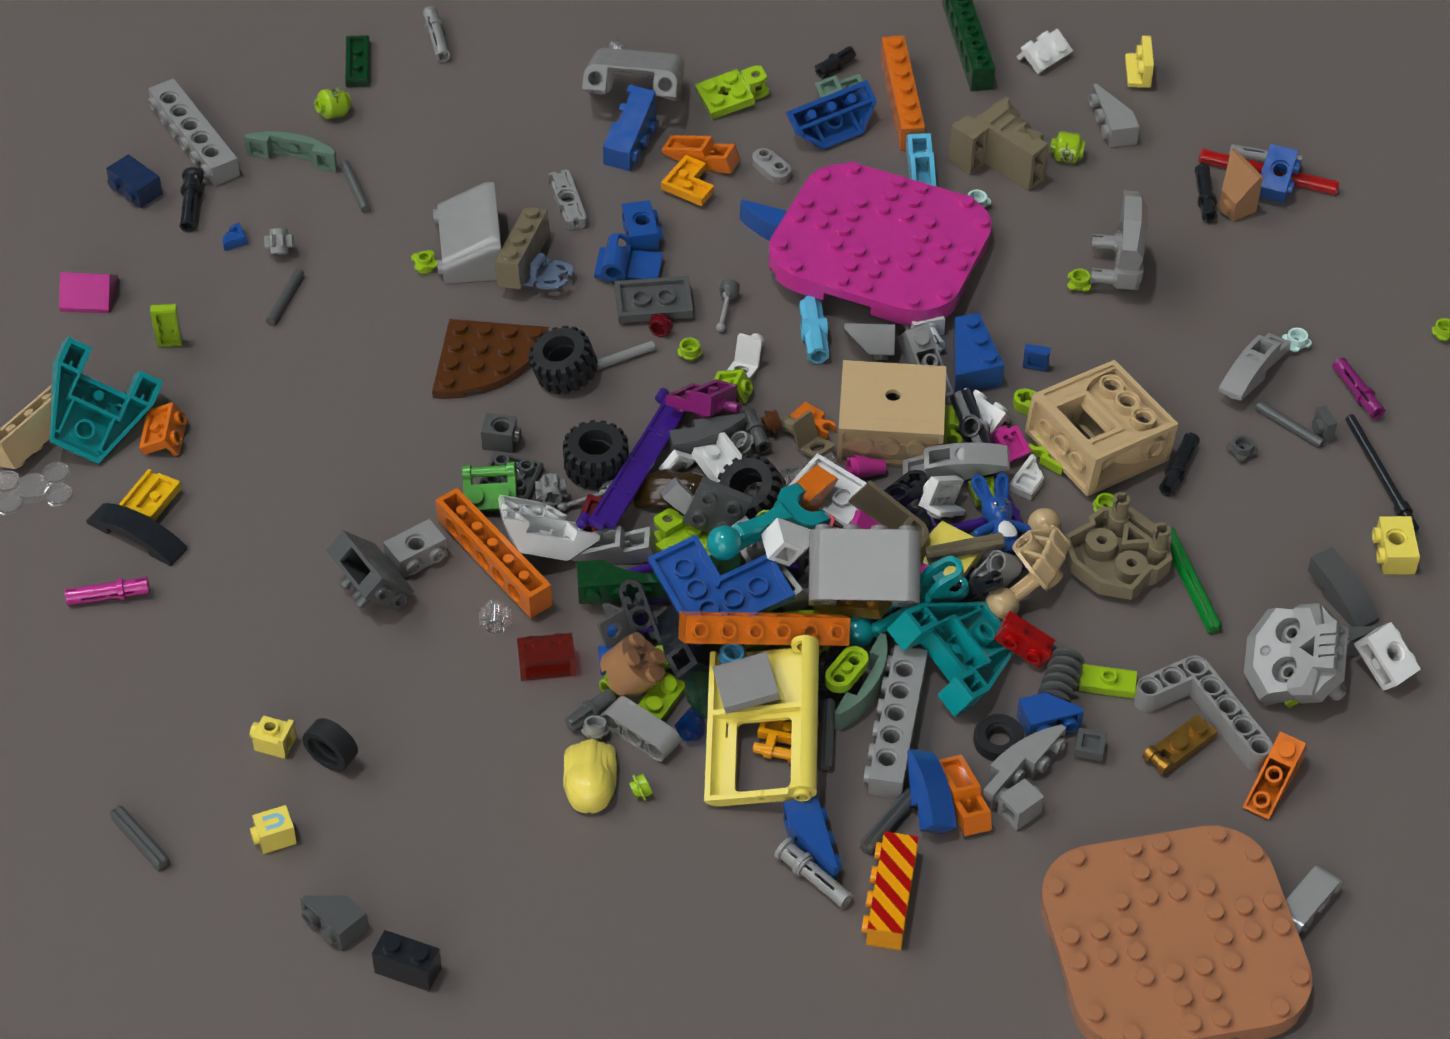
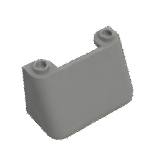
M493 181L484 182L437 204L438 209H433L434 224L439 223L442 259L437 260L438 275L443 274L444 284L496 280L494 262L501 251L495 184Z

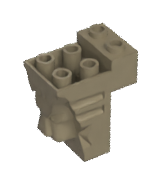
M1005 97L998 103H994L991 108L979 114L975 119L966 115L951 126L949 162L967 174L971 175L984 164H987L1028 191L1044 180L1048 143L1044 142V134L1031 129L1030 125L1020 117L1019 111L1011 104L1009 98Z

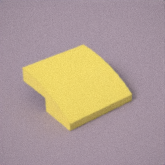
M941 521L929 534L921 548V563H925L928 566L934 563L928 562L925 549L927 546L973 538V536ZM984 552L956 557L962 562L964 577H966L971 567H976ZM946 567L943 572L944 576L954 573L956 567Z

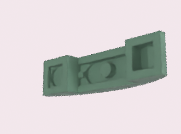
M275 131L250 133L244 137L246 153L249 156L270 159L272 153L313 161V167L316 169L337 172L338 170L336 152L326 144L313 138L295 133Z
M880 633L869 652L868 669L871 672L857 696L846 692L837 707L834 729L840 731L854 723L870 708L877 698L886 673V634Z

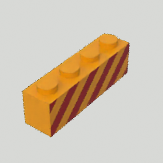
M884 831L882 843H876L874 859L879 860L878 867L872 866L870 883L875 884L874 891L868 890L866 908H871L870 915H864L861 930L862 933H867L866 945L895 950L902 949L919 836Z

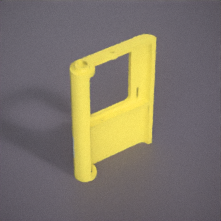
M800 635L792 639L791 648L745 652L746 657L767 652L780 699L725 714L712 668L721 664L718 659L719 653L716 651L710 652L704 801L711 806H732L788 800L804 802L817 794L819 640L809 635ZM791 720V782L788 787L743 792L736 791L738 727L741 724Z

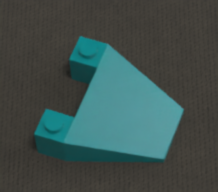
M67 337L62 341L52 363L49 442L99 464L154 405L164 381L140 370L133 375L125 393L82 374L92 347Z
M986 602L920 603L905 610L887 629L903 651L918 644H921L925 650H928V655L950 682L938 694V697L954 717L971 709L990 690L1014 654L1013 651L1006 649L1002 644L994 640L1001 621L990 610Z

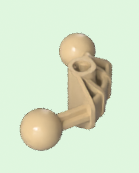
M1040 508L1035 510L1029 516L1027 522L1032 530H1028L1013 544V551L1030 573L1010 589L999 587L992 590L985 599L990 610L1001 622L1009 611L1017 615L1020 607L1019 601L1041 585L1047 592L1063 577V572L1060 569L1065 561L1070 542L1061 532V519L1059 515L1052 509Z

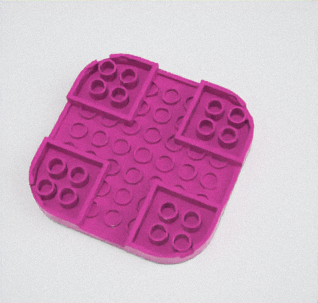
M857 162L829 165L817 169L808 177L773 233L769 243L768 267L769 270H773L776 274L775 279L780 284L794 292L824 300L826 294L871 307L870 315L899 324L912 325V321L919 322L939 316L946 318L955 310L964 294L965 285L976 264L980 263L988 248L992 222L986 209L970 195H963L901 175L859 165Z

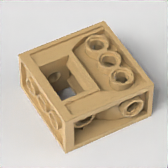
M1112 360L1032 394L1025 432L1039 446L1043 445L1050 453L1049 457L1056 460L1063 467V472L1088 497L1169 461L1179 424L1116 360ZM1122 403H1127L1131 406H1124ZM1139 418H1146L1149 422L1143 423Z

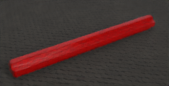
M1202 149L1199 154V162L1227 169L1230 155ZM1246 159L1261 174L1264 163ZM1277 171L1274 173L1277 176L1285 175V173L1282 171ZM1298 172V174L1293 173L1291 180L1295 181L1294 186L1336 195L1339 188L1338 181Z

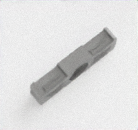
M561 170L559 174L556 172L549 173V184L553 187L554 199L560 214L563 215L565 220V229L570 231L585 228L587 226L586 214L570 171ZM564 198H572V199H574V200L571 201V202H564V201H562V199H564Z

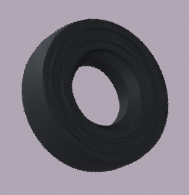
M992 714L982 718L977 723L973 742L977 752L982 757L995 761L1003 752L1025 738L1023 728L1017 720L1004 714ZM993 731H1003L1008 734L1010 740L1004 745H996L990 742L988 735Z

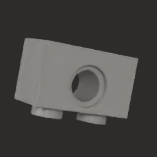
M430 519L383 542L385 556L403 578L414 575L448 556L446 538Z

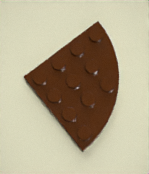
M449 319L433 385V398H463L465 393L480 390L482 393H486L516 379L530 367L528 356L531 352V345L536 344L535 339L542 337V333L545 331L549 332V327Z

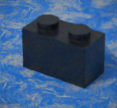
M384 930L372 952L374 972L376 974L428 992L442 968L439 948Z

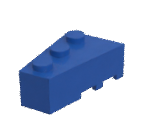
M980 313L955 317L953 335L954 393L965 388H969L974 392L975 389L981 391L1002 386L1004 363Z

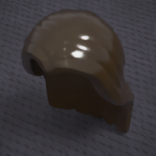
M670 469L650 472L633 499L634 506L637 508L655 506L665 510L671 508L684 515L662 498L660 491L676 477L694 495L702 477L706 476L698 472L680 473Z

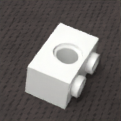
M1392 622L1374 629L1354 643L1383 691L1399 685L1421 670L1415 656L1409 651L1402 640L1400 632L1394 627Z

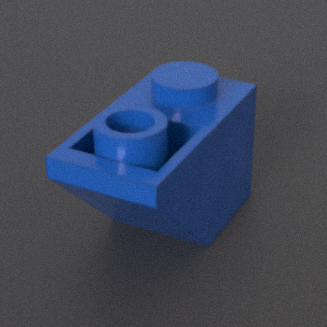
M1046 692L1020 698L1017 710V717L1026 737L1061 724L1066 727L1065 733H1072L1081 728L1084 714L1082 707Z

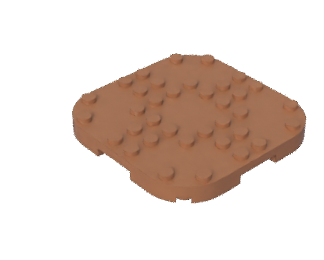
M1215 825L1198 826L1077 847L1064 853L1052 863L1046 872L1041 893L1042 917L1049 940L1054 943L1066 982V995L1078 1029L1086 1039H1266L1280 1035L1292 1028L1307 1008L1312 989V971L1272 862L1263 848L1247 835L1234 829Z

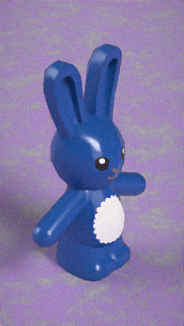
M1005 473L998 474L994 480L993 496L985 478L980 474H975L971 478V487L982 502V514L988 523L974 529L973 537L1000 532L1004 536L1005 547L995 549L994 551L999 550L1017 556L1012 547L1018 539V533L1025 534L1028 530L1032 529L1028 524L1011 520L1013 509L1008 500V476Z

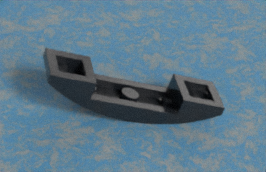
M103 503L86 520L88 525L106 534L114 531L149 550L151 557L169 566H172L187 550V545L168 529L144 514L125 506Z

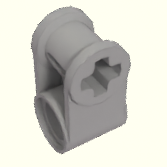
M996 550L990 553L988 558L971 573L970 579L975 576L982 577L993 570H997L1001 575L994 578V581L1003 577V585L1001 587L1006 588L1021 573L1022 562L1017 556ZM992 590L988 591L985 596L981 597L982 600L985 601L987 595H988Z

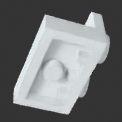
M725 432L719 433L716 444L695 447L691 454L706 476L715 482H720L717 477L719 473H724L723 467L726 464L730 466L733 463L732 459L736 457L738 460L742 459V454Z

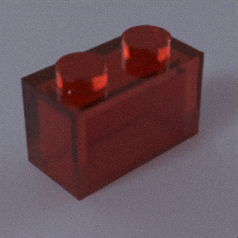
M572 633L517 638L521 681L576 676Z

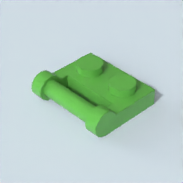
M507 462L506 465L462 466L463 494L481 512L500 511L498 502L500 494L518 498L516 462ZM507 475L508 482L473 485V478Z

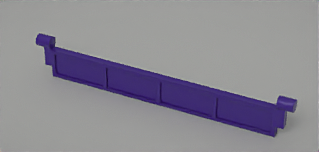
M660 388L655 396V400L662 404L593 514L590 516L588 513L582 512L577 519L576 526L578 528L584 529L586 525H590L600 530H603L604 527L615 530L670 440L669 430H676L687 413L676 411L675 407L665 405L666 395L669 394L666 388Z

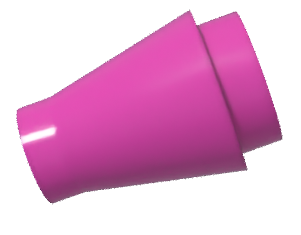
M854 455L847 458L846 471L860 479L885 475L886 462L884 459Z

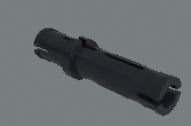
M1199 164L1194 170L1199 193L1197 202L1202 211L1203 221L1211 223L1218 217L1216 210L1217 198L1213 193L1210 167H1206V164Z
M1190 432L1189 435L1188 433L1184 435L1172 463L1167 465L1165 477L1159 485V490L1164 495L1170 496V493L1174 495L1179 482L1185 478L1186 468L1200 443V438L1195 433Z

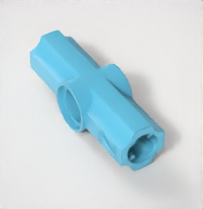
M806 296L803 300H800L799 306L802 342L805 341L807 359L814 364H823L825 360L829 359L827 318L823 316L821 300L812 296Z

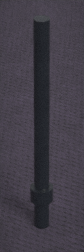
M1348 415L1345 421L1392 500L1397 516H1411L1414 531H1418L1419 526L1412 515L1413 510L1407 501L1403 500L1355 415Z

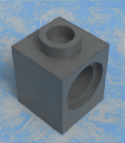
M486 413L481 430L482 449L513 453L515 444L520 443L522 433L521 428L517 426V417Z

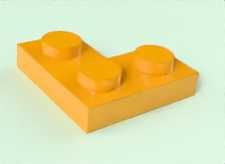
M685 155L662 180L661 190L703 206L714 193V185L699 179L706 171V163Z

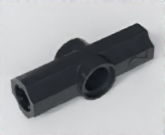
M968 388L954 393L950 400L960 422L959 430L966 437L967 442L993 443L990 435V425L984 420L972 390ZM975 423H978V429L976 430V432L972 433L971 429Z

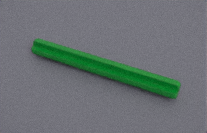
M1171 527L1169 535L1172 537V561L1207 632L1210 634L1218 633L1221 630L1222 623L1176 530Z

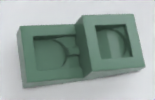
M860 74L841 81L835 75L816 82L815 87L820 98L860 83L863 80Z

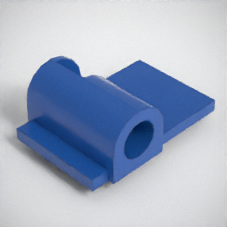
M614 233L608 237L606 248L600 247L594 278H600L602 281L659 278L663 253L632 250L631 239L628 236ZM619 238L626 242L624 247L618 245Z

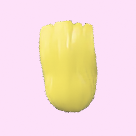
M592 738L569 746L564 753L563 787L569 803L575 810L585 814H593L605 809L614 794L617 783L615 747Z

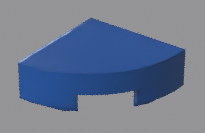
M240 223L232 225L222 238L224 251L248 244L247 237Z

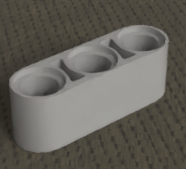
M620 696L601 714V717L606 719L607 727H609L611 732L657 762H662L681 743V738L675 729L624 696Z
M1316 865L1286 899L1298 934L1301 931L1305 932L1314 922L1315 919L1313 918L1317 912L1321 913L1331 901L1329 900L1333 893L1337 894L1343 884L1341 879L1319 865Z

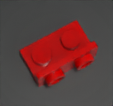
M1011 611L1004 616L994 637V640L1002 644L1006 649L1018 654L1028 663L1035 665L1039 669L1053 654L1051 649L1055 639Z

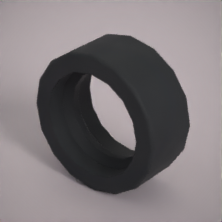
M316 719L302 737L303 745L308 753L322 766L333 771H344L358 753V747L353 737L343 727L330 719Z

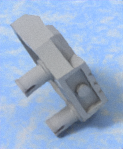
M1123 190L1118 229L1115 235L1093 233L1092 249L1113 250L1115 253L1114 270L1092 267L1090 283L1112 284L1114 290H1139L1144 271L1143 258L1148 231V207L1138 191Z
M1320 603L1299 604L1294 609H1267L1247 636L1244 674L1258 699L1266 706L1294 699L1301 704L1322 702L1328 695L1336 701L1342 699L1345 696V692L1342 690H1346L1345 686L1341 683L1345 680L1347 645L1350 642L1348 640L1350 638L1348 634L1349 628L1340 623ZM1297 632L1296 636L1291 638L1293 633ZM1294 671L1292 676L1288 677V674Z

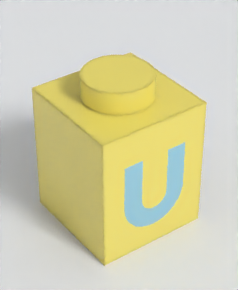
M286 805L252 815L254 827L249 828L254 845L260 844L263 854L297 844L294 826Z

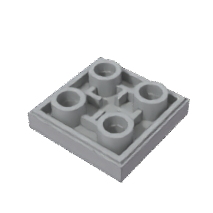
M767 652L712 667L725 714L780 699Z

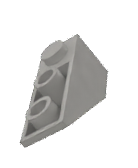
M1093 84L1092 94H1089V105L1091 108H1094L1095 120L1097 123H1100L1102 137L1107 140L1109 148L1137 145L1139 124L1134 112L1098 84Z
M929 324L905 330L898 339L907 364L944 366ZM946 373L945 397L953 395L954 392Z

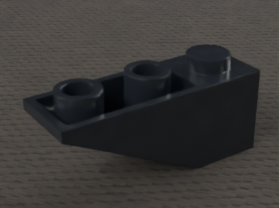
M671 605L656 617L664 654L677 679L695 684L709 673L710 658L703 645L696 647L695 644H685L678 639L679 615L673 605Z

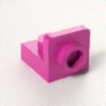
M1005 425L993 432L992 440L994 444L1008 446L1009 463L1021 459L1032 452L1018 425L1010 428Z

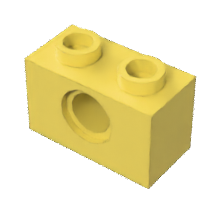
M1379 516L1377 527H1373L1372 541L1377 543L1376 560L1378 564H1381L1383 575L1415 574L1420 554L1412 517Z

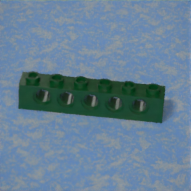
M942 0L970 91L993 89L995 65L973 0Z

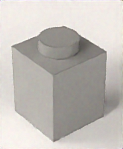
M1024 778L999 796L997 813L1017 831L1042 813L1044 796L1037 786L1030 784Z

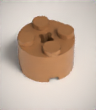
M634 632L601 657L600 668L602 673L606 670L609 677L606 682L616 694L628 699L632 697L639 698L663 679L665 672L663 663L666 661V657L662 650L655 648L639 632Z

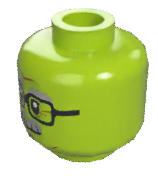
M340 87L323 89L318 93L314 105L316 111L323 118L344 117L348 110H350L351 98Z
M1060 131L1057 138L1051 139L1049 152L1054 153V159L1057 162L1075 164L1078 159L1083 157L1085 141L1082 140L1081 135L1078 133Z

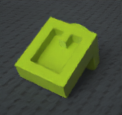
M744 369L718 371L714 380L717 379L736 384V397L741 404L747 403L754 389L752 381Z

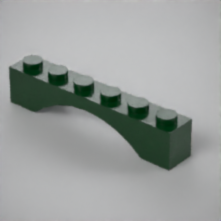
M739 553L730 560H719L709 555L720 576L741 566ZM605 560L576 561L579 604L621 602L619 587L628 579H637L643 584L648 600L669 599L654 573L629 571L614 566ZM627 584L628 589L624 591V594L626 596L630 595L633 600L639 589L638 587H632L631 584Z

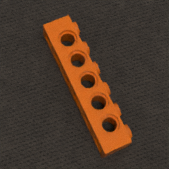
M458 488L435 499L437 521L530 619L553 606L551 584Z
M680 611L678 639L685 644L791 645L792 639L796 636L809 635L817 638L819 645L849 646L850 618L843 614Z

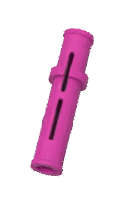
M148 577L131 580L119 578L111 583L65 588V598L68 606L119 598L120 600H125L129 596L150 594Z

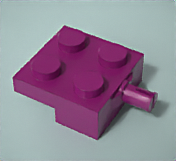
M717 379L704 385L692 383L666 395L665 405L675 407V410L679 412L691 411L697 413V416L702 418H709L723 411L738 414L742 409L741 403L736 402L737 385Z

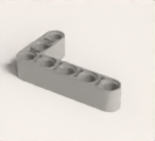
M1196 655L1189 656L1139 679L1134 697V705L1139 711L1146 713L1154 712L1190 696L1243 764L1251 771H1261L1273 743L1206 659Z

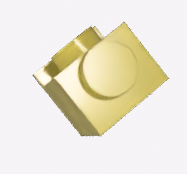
M263 715L261 721L254 722L250 729V738H252L254 750L286 759L297 738L294 720L289 719L286 722Z

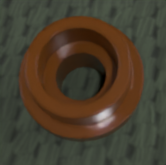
M765 410V416L761 417L762 423L766 427V432L770 431L772 435H775L777 431L782 430L779 414L776 410Z

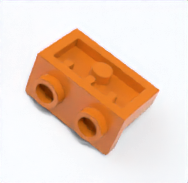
M174 402L147 411L139 449L144 455L165 448L174 457L180 455L187 417Z

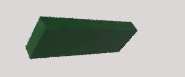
M369 35L346 36V88L369 87Z

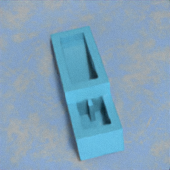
M931 133L907 134L905 143L909 179L936 186Z

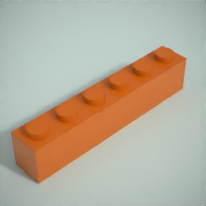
M905 36L882 37L881 64L900 150H906L905 141L907 134H925L924 120Z

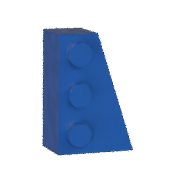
M629 84L627 103H621L619 111L622 112L618 123L613 122L603 145V164L627 171L632 169L634 163L639 162L643 148H647L652 133H656L659 125V120L656 119V91Z

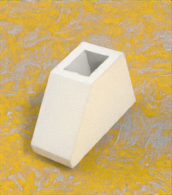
M776 518L761 534L767 558L790 566L809 549V533L811 529Z

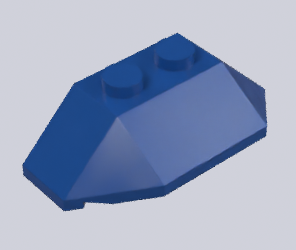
M865 80L786 112V115L796 135L825 150L862 135L877 100L868 81Z

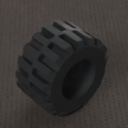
M562 326L559 329L554 327L552 331H545L542 333V337L535 339L536 344H532L530 347L529 362L540 386L544 387L546 391H553L554 394H560V392L569 394L572 390L575 392L580 390L579 387L581 386L585 387L589 384L588 380L594 378V372L598 369V360L591 342L583 330H578L574 326L571 328Z
M590 420V423L582 422L579 423V427H572L570 429L571 433H567L563 441L564 470H566L567 477L572 478L573 483H580L581 487L586 488L589 486L591 489H597L603 483L615 479L629 456V443L627 435H624V431L621 428L616 429L615 424H607L603 420L600 422Z
M748 454L742 455L740 460L736 457L732 459L733 463L730 466L726 464L723 467L725 471L724 473H719L717 478L720 482L718 483L743 493L753 483L762 482L761 489L752 498V502L745 515L749 520L755 518L756 514L762 510H771L777 501L781 488L786 487L785 479L767 458H760L756 454H753L751 458Z

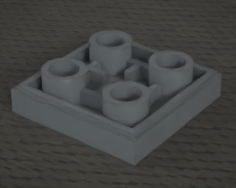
M493 452L487 466L506 465L507 462H516L518 498L530 500L535 489V481L539 480L544 469L543 462ZM507 475L482 477L479 484L508 482Z

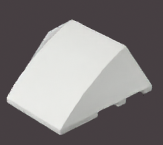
M499 495L498 502L503 524L511 542L520 553L568 561L600 539L601 535L596 532L583 531V529L576 526V522L566 521V514L550 505H546L544 502Z

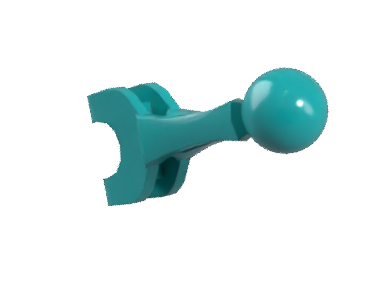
M795 483L781 488L773 508L766 513L747 521L737 522L733 527L728 525L715 527L707 537V548L713 557L719 560H730L744 548L763 541L761 534L776 518L811 530L815 529V525L818 524L830 525L831 519L823 510L811 512L803 509L800 505L806 490L799 483Z
M946 556L924 569L920 575V603H954L961 601L968 595L969 584L963 576L964 568L958 558ZM946 567H956L954 573L944 576L943 572ZM956 583L962 586L959 591H950V588ZM891 605V607L885 614L896 609L897 607H892ZM903 607L876 622L874 621L877 619L848 616L850 618L848 647L858 646L864 648L868 646L874 637L878 638L880 633L885 634L892 623L905 610L911 607Z

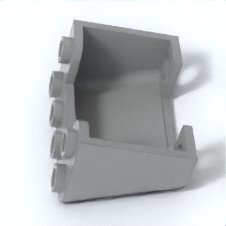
M600 48L594 53L584 71L582 89L591 94L608 93L613 87L614 72L653 75V91H656V96H662L671 101H681L684 61L676 54Z
M828 524L815 525V529L810 530L809 605L837 606V600L892 601V607H914L920 604L921 532L916 531V527L905 525L900 526L899 529H888L884 525H873L871 529H860L858 525H844L843 529L832 528Z

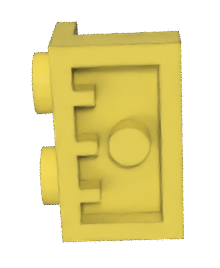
M1142 36L1141 44L1136 46V53H1126L1125 55L1128 87H1151L1154 70L1151 36Z

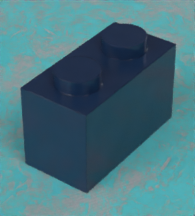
M129 154L106 168L109 187L113 191L119 192L128 202L134 203L139 208L144 207L163 194L160 176Z

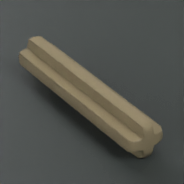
M999 532L927 546L925 554L928 562H934L946 556L959 557L1004 548L1005 539L1003 534Z

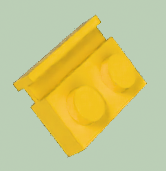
M148 469L119 505L133 509L155 521L182 489L181 481L161 473H152V470Z

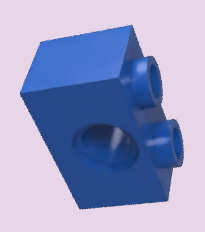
M1270 144L1261 172L1263 180L1259 197L1285 203L1286 196L1292 195L1295 181H1291L1293 173L1298 174L1301 160L1298 159L1299 150ZM1277 171H1282L1285 173V175L1277 176L1274 173Z
M651 201L622 204V223L625 235L631 239L632 250L659 251V241L663 240L661 226H657L659 223L657 209H652Z

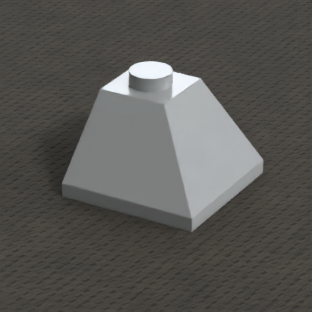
M843 323L845 331L869 355H874V360H889V355H894V324Z

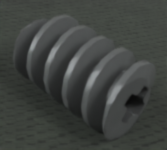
M1067 647L1054 650L1042 678L1038 694L1046 692L1071 703L1074 692L1077 689V683L1080 680V675L1083 672L1084 657L1074 649Z

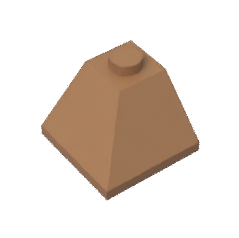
M1235 148L1231 149L1219 202L1221 212L1232 222L1256 213L1263 176Z

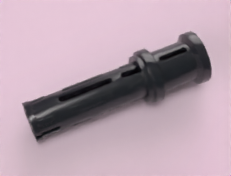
M188 167L182 173L184 184H182L180 192L183 196L179 226L185 232L193 231L196 226L198 198L202 195L201 182L204 179V173L196 167Z

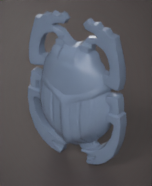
M538 253L529 265L531 268L530 273L523 286L533 287L536 284V287L539 289L558 290L568 282L567 279H563L560 282V278L567 273L571 277L574 273V266L559 260H553L551 263V259L546 258L543 253Z

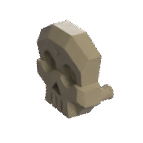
M1118 492L1113 497V507L1102 506L1088 517L1085 525L1064 535L1070 542L1066 561L1070 573L1097 594L1132 600L1147 585L1156 584L1169 573L1172 563V537L1169 535L1171 527L1167 526V523L1164 522L1154 524L1133 507H1129L1131 498L1129 495L1126 497L1127 493Z

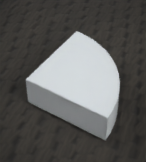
M673 450L659 470L670 469L676 471L682 467L687 469L695 460L691 454Z

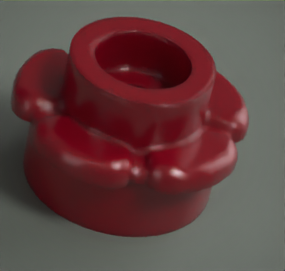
M657 314L650 318L649 330L653 335L664 337L671 332L673 323L668 316Z

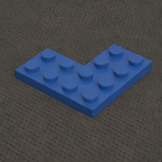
M697 535L647 557L650 567L678 615L680 611L769 613L795 600V594L775 561L769 560L766 554L721 576Z

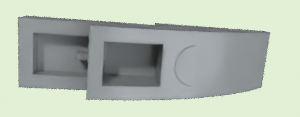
M1270 333L1265 337L1258 335L1234 362L1222 381L1218 392L1227 395L1231 399L1240 401L1265 380L1266 371L1290 350L1291 341Z
M952 443L924 448V455L903 460V475L911 470H921L927 474V480L931 476L952 475L967 480L971 479L975 474L984 476L1010 470L1009 448L1007 445L993 443Z
M1061 724L1046 728L1023 738L1009 747L990 765L989 784L984 788L983 799L991 811L997 806L999 796L1023 780L1025 776L1033 780L1039 772L1044 773L1047 770L1051 758L1055 754L1059 755L1066 746L1067 741L1064 739L1065 726Z

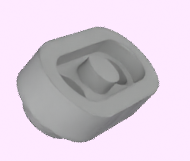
M761 148L752 154V166L770 182L784 184L790 180V165L772 150Z

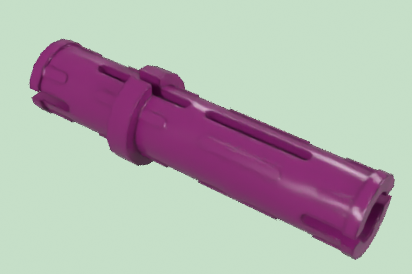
M1341 357L1333 363L1332 368L1354 394L1357 404L1363 406L1372 419L1376 420L1382 417L1386 409L1375 397L1374 390L1366 386L1346 358ZM1349 375L1356 382L1355 384H1353V382L1349 379ZM1362 393H1364V394L1367 396V398L1369 399V401H1367V400L1364 398V396L1362 395Z

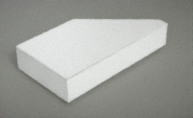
M1031 454L1009 483V491L1028 500L1033 499L1044 482V477L1038 468L1035 455Z

